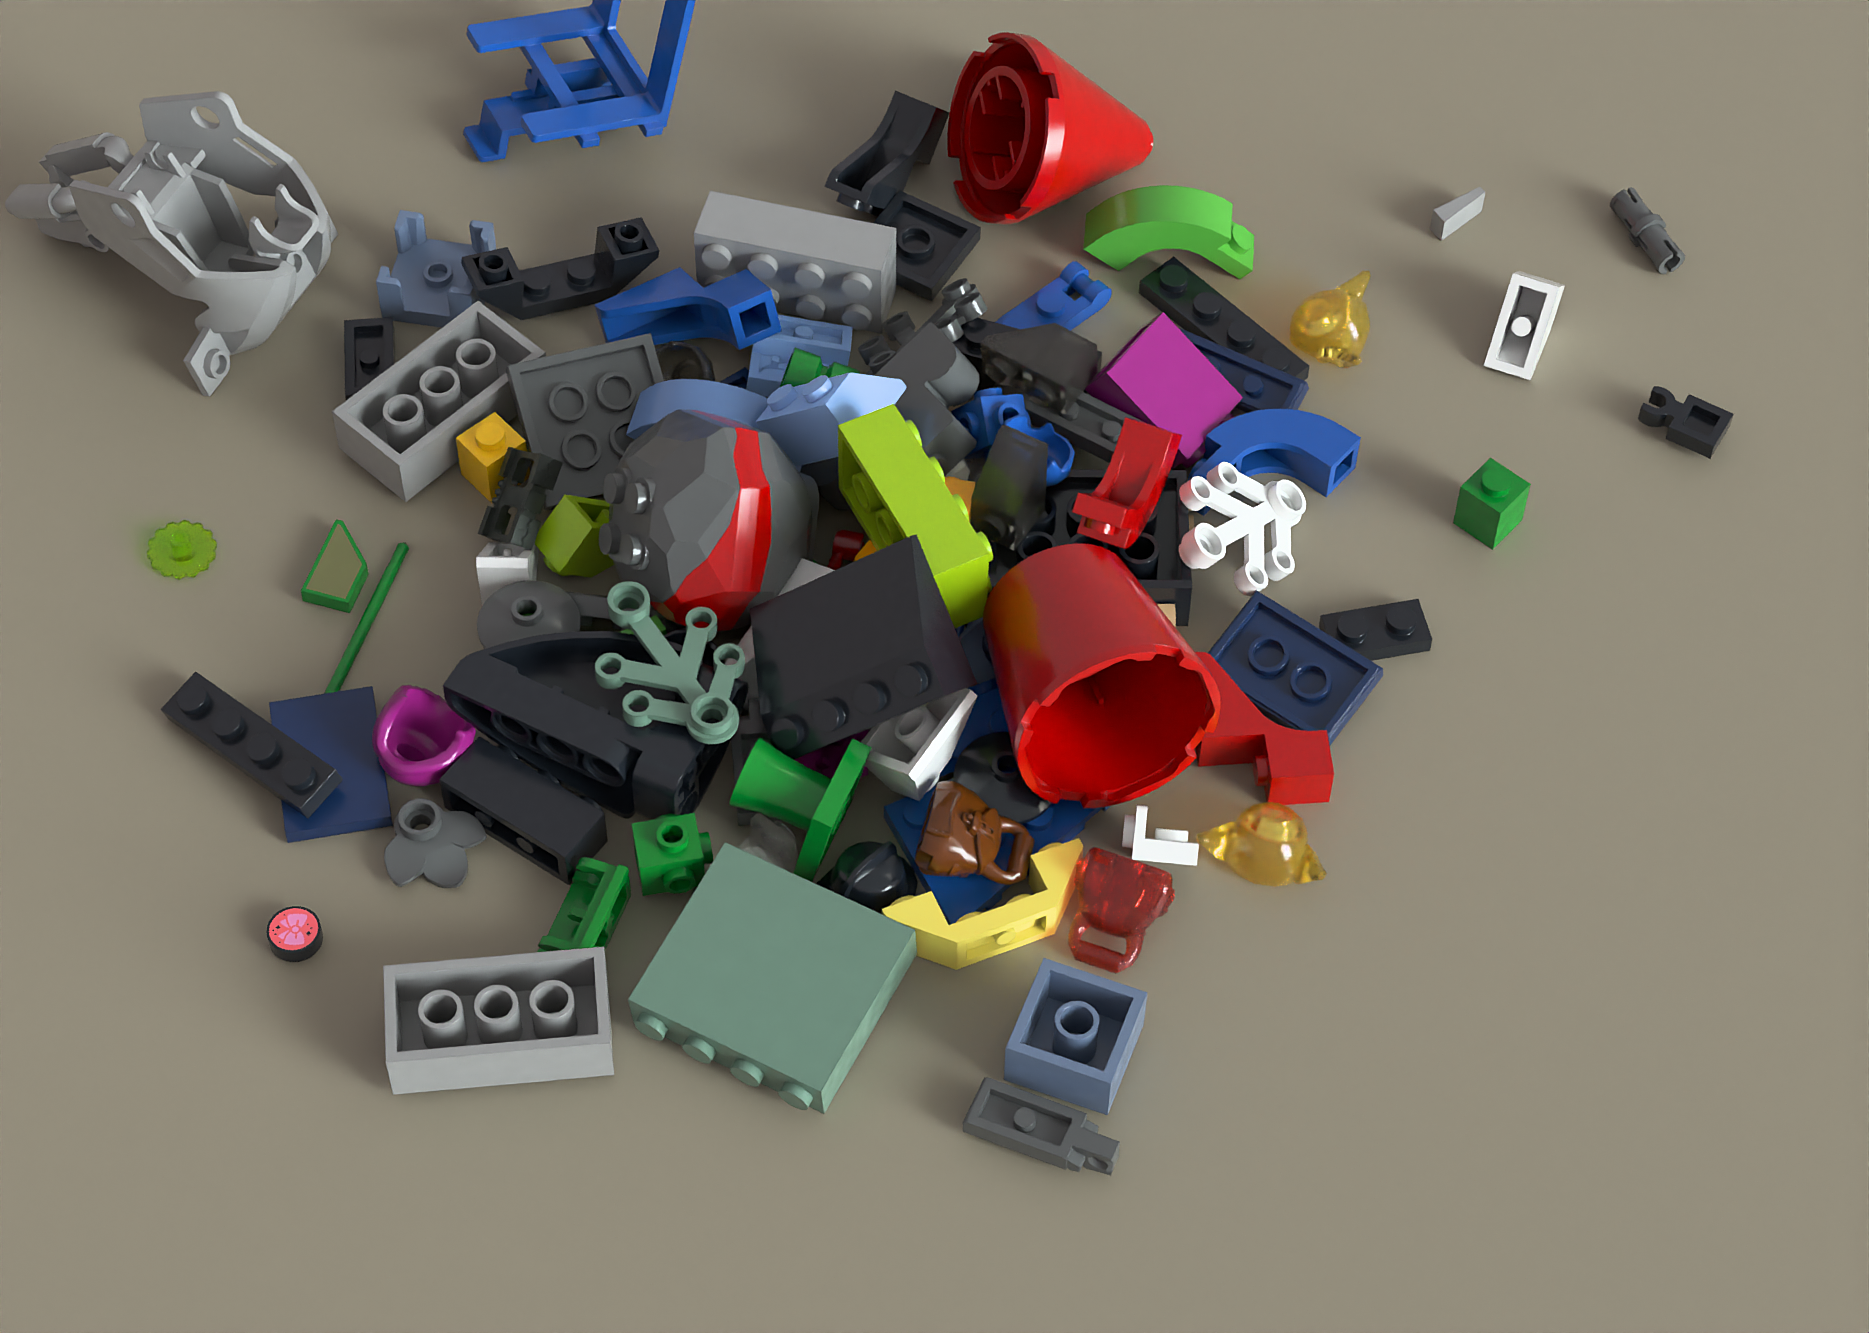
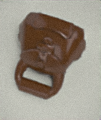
M941 781L937 783L932 793L920 832L914 861L919 870L926 875L959 876L960 878H965L969 874L975 873L999 884L1012 885L1026 879L1035 840L1026 827L1009 817L999 815L997 809L990 808L973 790H969L962 784L954 781ZM1001 833L1014 835L1006 871L1002 870L994 862L1001 844Z

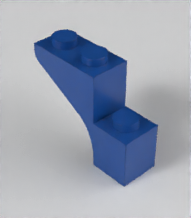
M679 267L595 304L606 343L651 333L654 345L707 337L727 341L738 350H741L782 331L771 289L747 269L703 288Z

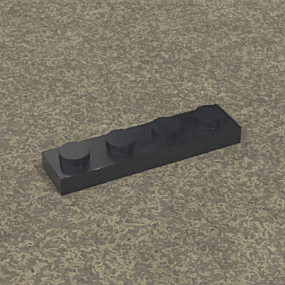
M1174 256L1140 280L1139 294L1160 311L1164 312L1182 329L1305 381L1308 378L1310 366Z
M196 671L161 708L170 721L307 819L343 780L336 769Z

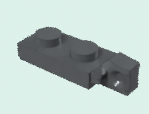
M984 1077L963 1121V1132L1065 1170L1068 1168L1071 1171L1080 1172L1082 1166H1084L1086 1169L1111 1176L1120 1156V1141L1098 1134L1099 1126L1087 1120V1113L989 1077Z

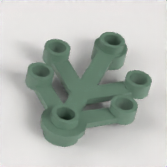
M625 581L613 586L607 597L610 619L621 628L631 629L658 666L625 660L617 653H606L601 655L595 662V678L597 683L605 689H617L625 682L675 691L678 692L685 702L679 703L653 699L651 694L646 691L634 690L629 692L623 699L624 720L634 727L646 726L652 720L684 725L694 739L705 744H719L729 740L736 733L739 725L738 710L729 698L734 680L740 677L745 670V653L743 649L736 644L727 643L719 646L714 651L713 668L715 675L709 692L706 693L696 679L706 643L711 641L717 634V616L714 611L707 607H696L687 613L685 619L686 637L679 657L649 617L650 597L647 589L633 581ZM625 608L636 609L634 611H623ZM702 621L708 623L709 626L697 628L693 624ZM726 658H732L738 662L733 665H725L721 661ZM613 667L618 669L619 672L611 675L604 673L603 670ZM635 705L647 707L642 712H634L630 708ZM714 718L720 722L711 724L704 721Z

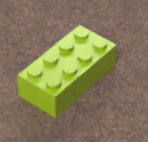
M894 403L839 424V490L876 550L879 551L917 534L954 628L982 618L987 595L992 591L988 575L989 562L993 560L990 543L983 532L976 533L969 523L968 511L962 498L958 494L952 495L945 485L944 473L938 460L934 456L928 458L924 452L915 424L911 420L905 421Z

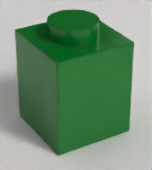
M1490 457L1460 487L1453 523L1493 550L1522 521L1531 484Z

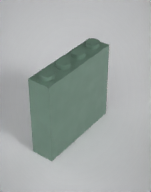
M725 842L628 998L632 1019L636 1028L651 1039L662 1041L665 1037L682 1045L683 1050L699 1062L710 1064L713 1060L729 1068L738 1080L747 1085L758 1087L761 1083L777 1091L786 1103L797 1109L807 1110L808 1107H811L824 1114L917 955L916 933L914 929Z

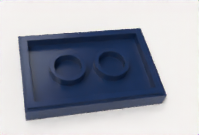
M1257 590L1208 652L1265 717L1278 725L1295 730H1327L1329 746L1383 677L1382 667Z
M373 686L269 702L272 725L336 769L343 779L308 819L281 800L287 842L291 843L393 826L386 773L372 745V733L377 719Z

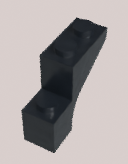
M895 91L887 112L875 133L868 141L831 170L824 187L839 192L837 202L877 216L880 208L885 209L899 190L904 191L916 160L930 165L949 112Z

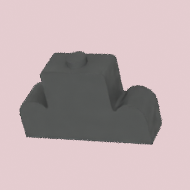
M930 321L874 376L900 379L907 388L899 397L895 406L905 421L911 420L915 424L921 438V447L928 458L934 456L938 460L945 477L977 444L976 439L952 415L948 408L961 405L973 396L979 385V373L960 350ZM838 457L801 466L800 472L811 476L815 480L819 494L829 504L838 510L851 509L839 490Z

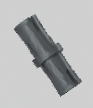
M1630 187L1627 192L1625 189L1618 192L1612 198L1610 207L1630 232L1629 238L1635 247L1641 246L1660 274H1666L1668 270L1673 272L1679 268L1685 260V254L1667 234V231L1664 229L1666 224L1660 215L1653 214L1648 209L1635 188Z

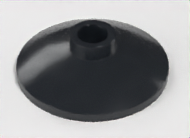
M995 732L977 738L965 747L956 761L953 781L962 784L969 790H973L990 808L997 809L999 815L1009 817L1020 824H1024L1041 816L1052 804L1034 793L1025 783L1015 760L1009 732ZM1007 766L1016 769V771L1004 773L998 768Z

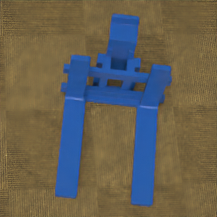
M593 0L592 4L586 7L468 25L466 35L478 53L519 47L532 69H527L525 85L528 88L527 90L512 92L511 96L484 100L479 125L464 128L463 135L480 162L505 159L509 136L527 134L534 143L575 136L581 148L599 146L600 137L597 132L638 125L645 137L661 135L663 128L667 126L696 0L665 1L648 78L616 30L621 0ZM582 37L595 58L554 65L541 43Z

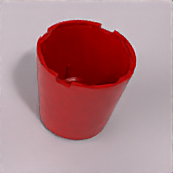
M1075 543L1055 546L1038 552L1018 563L998 581L991 591L983 611V628L1015 760L1025 783L1034 793L1054 804H1058L1060 799L1080 801L1083 808L1112 806L1136 799L1158 789L1179 775L1197 758L1194 749L1203 739L1206 732L1214 733L1218 724L1221 710L1218 686L1206 665L1115 553L1092 544Z

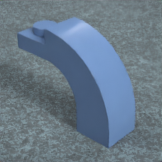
M675 379L663 381L640 392L626 435L637 439L666 415L678 409L707 412L740 421L760 429L756 421L767 408L768 398L743 388L708 380ZM796 466L798 472H800L801 466Z

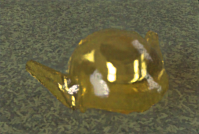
M1363 270L1334 289L1320 291L1306 297L1291 316L1289 340L1292 345L1298 350L1316 358L1320 363L1329 362L1344 369L1359 365L1362 362L1359 355L1365 347L1370 332L1369 311L1366 304L1362 301L1371 277L1370 272Z
M1265 802L1253 804L1243 810L1235 822L1231 821L1221 824L1210 830L1198 833L1196 841L1217 859L1227 862L1231 870L1238 876L1254 884L1273 887L1285 886L1292 882L1303 884L1310 881L1323 880L1327 875L1318 859L1317 853L1308 844V832L1303 818L1291 808L1280 803Z

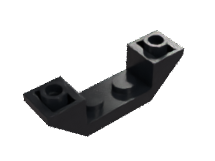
M642 217L597 227L595 253L591 255L519 270L508 247L464 256L461 259V264L478 298L519 320H525L600 303L617 295L659 257L660 250Z

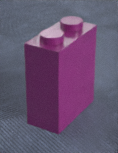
M1164 312L1140 327L1084 388L1092 397L1145 423L1182 434L1171 469L1180 464L1185 468L1193 465L1206 452L1205 445L1203 444L1206 435L1225 421L1234 418L1230 412L1243 398Z

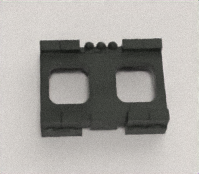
M508 447L498 474L504 477V479L498 482L500 489L495 490L497 497L492 499L494 507L487 505L477 534L497 542H506L532 550L542 523L535 519L536 515L542 511L547 495H544L545 490L553 491L563 462L544 454H536ZM533 460L534 464L527 481L528 484L524 488L518 487V483L523 484L530 462ZM511 507H515L518 509V512L515 515L509 534L505 535L512 515L508 511Z

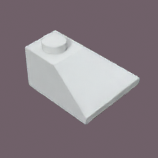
M965 688L871 728L861 742L872 747L865 766L891 791L920 801L924 794L935 786L941 771L951 759L978 696L972 690Z

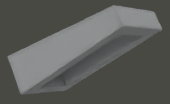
M1478 187L1434 209L1430 230L1440 241L1445 239L1482 212L1485 191Z

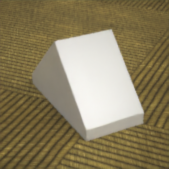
M488 542L476 557L482 606L493 593L507 585L521 581H536L539 548L535 544L532 550H528L506 542Z

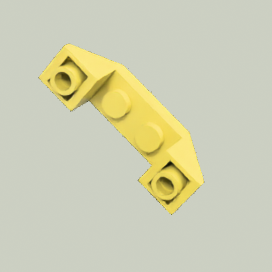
M1077 838L1063 844L1055 842L1044 846L1037 853L1030 855L1029 885L1034 893L1033 895L1021 894L1015 896L1005 905L984 913H968L951 925H948L932 891L916 897L913 895L901 897L891 903L890 906L883 908L882 915L915 930L916 956L955 970L1055 934L1081 876L1083 844Z

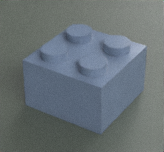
M1043 958L1005 1048L1004 1080L1108 1115L1144 1026L1148 992Z

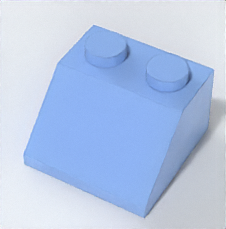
M851 372L830 378L822 375L807 384L795 387L787 384L775 390L768 397V406L757 419L756 424L761 430L769 432L790 457L795 467L838 457L839 424L893 403L895 404L907 387L900 379Z

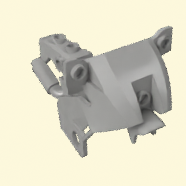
M214 91L144 98L140 102L139 107L147 142L135 156L131 154L129 146L123 138L109 132L56 144L39 161L49 173L50 184H20L7 198L5 206L7 211L17 218L35 219L39 230L44 234L60 240L81 243L84 247H93L100 252H107L111 249L170 293L206 303L208 307L203 309L195 319V326L200 333L183 361L202 395L210 397L229 371V356L257 348L263 344L321 272L329 259L331 243L337 237L338 232L317 190L302 167L292 156L245 125L241 120L234 101L229 95L224 92ZM196 106L210 109L217 115L219 123H212L202 118L197 112ZM235 138H241L277 165L274 166ZM111 167L119 173L108 187L91 184L84 180H73L70 177ZM225 183L254 195L275 196V210L278 217L275 220L276 228L271 234L264 229L259 219L254 216L249 221L248 231L244 219Z

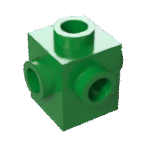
M695 813L684 815L665 814L654 820L631 823L634 854L642 896L664 892L680 894L699 885L705 875L704 865L711 864L714 860L709 832H698Z

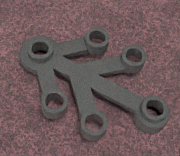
M963 278L946 286L942 290L944 296L942 306L916 332L914 331L915 325L907 311L900 312L887 319L882 326L890 341L896 340L901 347L896 352L891 350L883 335L873 337L861 344L858 351L865 364L871 368L865 375L874 376L930 321L951 342L959 339L964 333L960 325L978 318L988 309L976 285L969 284L968 280Z

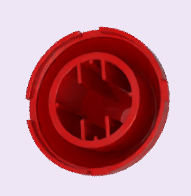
M1002 32L988 37L989 43L993 44L985 52L973 51L958 78L949 112L947 132L948 157L959 158L963 181L955 180L953 182L954 188L965 209L979 221L1009 225L1018 223L1140 165L1152 151L1153 134L1145 120L1030 35Z

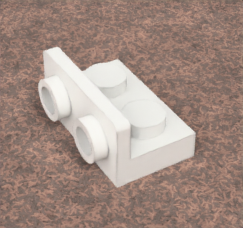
M1136 805L1135 815L1125 814L1122 847L1132 848L1133 860L1197 866L1199 844L1188 841V831L1156 828L1155 838L1145 837L1148 806Z

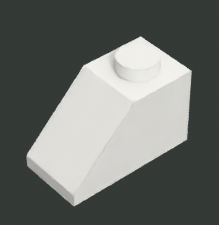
M1520 271L1513 273L1484 366L1531 380L1551 331L1565 285Z

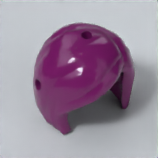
M402 685L393 693L378 715L373 728L372 745L375 754L379 757L382 768L395 781L409 786H428L440 783L439 779L474 742L476 730L472 724L457 715L440 695L426 688Z

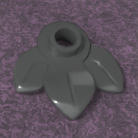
M424 798L410 800L401 807L394 821L396 836L384 851L387 874L398 887L412 882L421 874L428 882L438 887H459L463 884L468 873V860L465 849L472 848L486 840V832L478 819L465 811L444 812L434 802ZM420 824L429 825V827L422 830L414 829V827Z

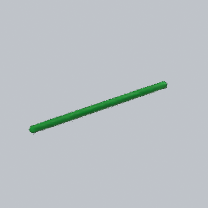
M406 542L398 543L324 694L340 691L409 551Z

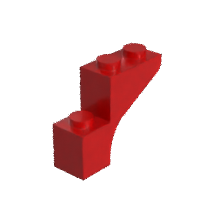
M1195 652L1211 672L1218 686L1221 698L1220 716L1214 733L1206 732L1203 739L1196 746L1198 767L1253 763L1254 782L1256 787L1264 786L1267 806L1329 802L1334 779V768L1327 730H1295L1272 722L1258 710L1210 654Z

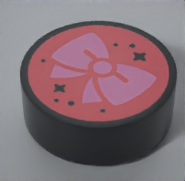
M301 906L284 908L274 914L267 925L266 932L271 951L275 956L284 961H304L312 957L322 945L323 932L320 920L308 908Z

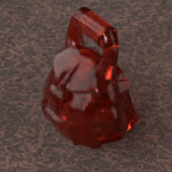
M1097 847L1091 848L1086 856L1081 858L1076 864L1074 885L1078 890L1079 909H1077V914L1070 925L1068 933V945L1074 959L1114 974L1131 967L1141 952L1144 936L1146 935L1145 930L1156 918L1168 912L1169 906L1175 899V889H1172V874ZM1089 927H1092L1101 933L1117 938H1125V954L1081 940V937Z

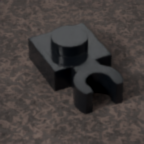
M1654 386L1649 403L1660 408H1654L1643 403L1638 420L1650 427H1667V440L1711 459L1728 431L1734 414L1690 394L1684 403L1675 400L1674 395L1669 390Z

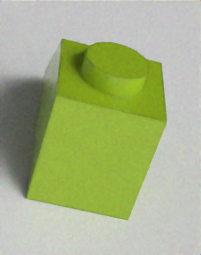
M566 494L562 497L539 529L534 543L544 554L543 560L553 572L561 576L576 575L592 578L614 565L609 554H603L599 547V531L604 523L609 522L610 504L604 500Z

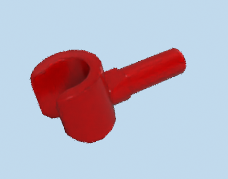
M848 530L838 531L834 537L832 556L829 559L827 568L837 570L842 567L844 560L854 562L855 556L865 546L863 542L864 534Z

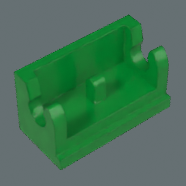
M580 858L576 865L578 870H576L572 878L573 883L548 935L542 936L537 952L604 947L605 951L631 897L629 868L620 864L615 866L592 858Z

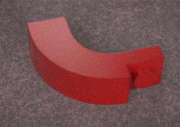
M1125 417L1112 459L1100 484L1090 494L1078 492L1072 510L1073 513L1082 515L1077 533L1123 549L1130 547L1144 530L1161 496L1182 434Z

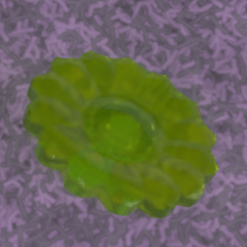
M182 520L179 523L170 522L165 528L157 529L155 537L149 539L147 558L151 560L152 569L161 571L163 577L173 576L178 580L184 577H196L199 572L208 570L209 563L216 559L215 550L217 549V542L213 539L212 531L204 529L201 523L191 524L188 520Z

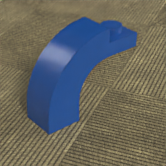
M1265 409L1245 413L1225 421L1206 435V452L1203 458L1192 468L1188 481L1194 476H1200L1207 480V473L1221 462H1228L1239 473L1247 477L1260 473L1284 474L1300 480L1327 497L1356 468L1361 437L1328 418L1310 412L1293 409ZM1204 506L1196 512L1204 516L1211 508Z

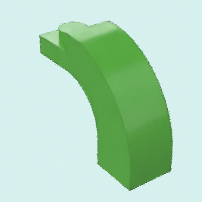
M1159 185L1141 187L1119 193L1086 213L1083 249L1118 271L1148 252L1160 249H1183L1205 257L1233 276L1241 279L1253 271L1254 234L1242 225L1232 221L1233 203L1224 198L1195 188Z

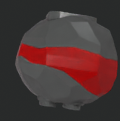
M678 409L666 415L631 442L620 459L615 472L608 473L604 479V498L610 504L609 522L604 523L599 531L600 550L603 554H609L622 582L633 581L643 585L649 593L650 606L666 619L686 626V615L691 609L707 607L714 611L717 616V631L738 629L751 624L750 609L777 597L802 558L813 562L819 508L817 484L811 476L798 472L786 452L773 436L764 430L707 412ZM702 621L693 624L697 628L709 626L708 623Z

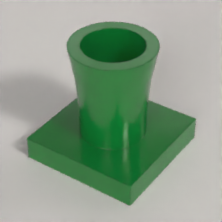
M759 738L740 773L729 805L767 815L806 831L807 834L793 874L813 882L852 803L872 747L852 739L833 778H829L797 762L762 738Z

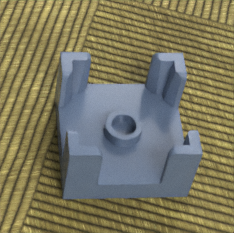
M400 210L394 228L398 255L391 276L389 268L381 266L376 280L382 318L393 317V321L442 328L475 302L480 301L484 305L485 301L478 298L461 264V259L464 256L496 249L493 223L477 220L470 222L469 228L472 245L427 239L423 214Z

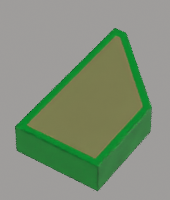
M335 520L301 589V595L304 602L350 613L369 573L367 563L342 520Z

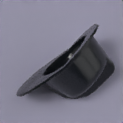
M867 841L856 843L845 849L837 859L835 866L816 884L882 914V909L890 906L895 900L908 895L915 896L918 882L914 869L903 857L897 854L896 846L891 841H887L884 844Z

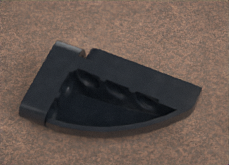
M580 631L536 635L505 642L473 652L464 657L443 684L444 697L448 706L498 745L508 747L519 759L538 771L544 770L549 772L561 785L579 795L591 798L599 806L625 819L631 818L635 812L650 820L665 814L684 815L694 813L709 788L731 741L730 738L719 744H705L694 739L684 725L652 720L646 726L634 727L624 720L622 702L624 697L634 690L646 691L651 694L653 699L685 703L678 692L628 682H625L617 689H605L597 683L595 678V662L601 655L606 653H617L625 660L658 666L635 634L611 631ZM668 641L680 657L683 645ZM702 660L696 680L705 692L708 693L715 672L712 666L703 663ZM611 667L603 670V672L612 675L618 673L619 670ZM736 678L729 700L737 708L740 718L749 685L748 682ZM635 705L630 709L634 712H642L647 707ZM711 718L707 719L704 722L713 724L718 723L720 721Z

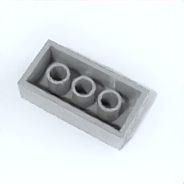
M715 191L709 192L694 231L696 278L703 288L747 269L771 289L778 313L798 316L808 320L850 326L854 330H866L882 334V324L887 319L896 293V228Z
M477 301L332 411L339 449L407 502L459 461L456 444L457 436L493 412H496L506 423L518 415L506 368L511 364L546 357V352L480 301Z
M604 947L383 966L385 1055L393 1095L614 1075L609 987Z

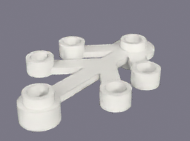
M1221 462L1207 473V480L1200 476H1194L1180 487V498L1190 510L1199 511L1204 506H1208L1232 519L1217 528L1207 523H1201L1184 534L1179 545V554L1188 567L1193 569L1209 568L1225 556L1227 545L1244 537V566L1234 573L1235 585L1242 594L1252 596L1256 590L1261 591L1268 585V578L1273 581H1280L1294 571L1295 563L1291 556V527L1300 521L1301 514L1306 509V501L1301 490L1289 480L1271 481L1264 486L1239 473L1230 463ZM1235 490L1259 505L1253 508L1228 494ZM1271 522L1272 550L1264 554V525Z

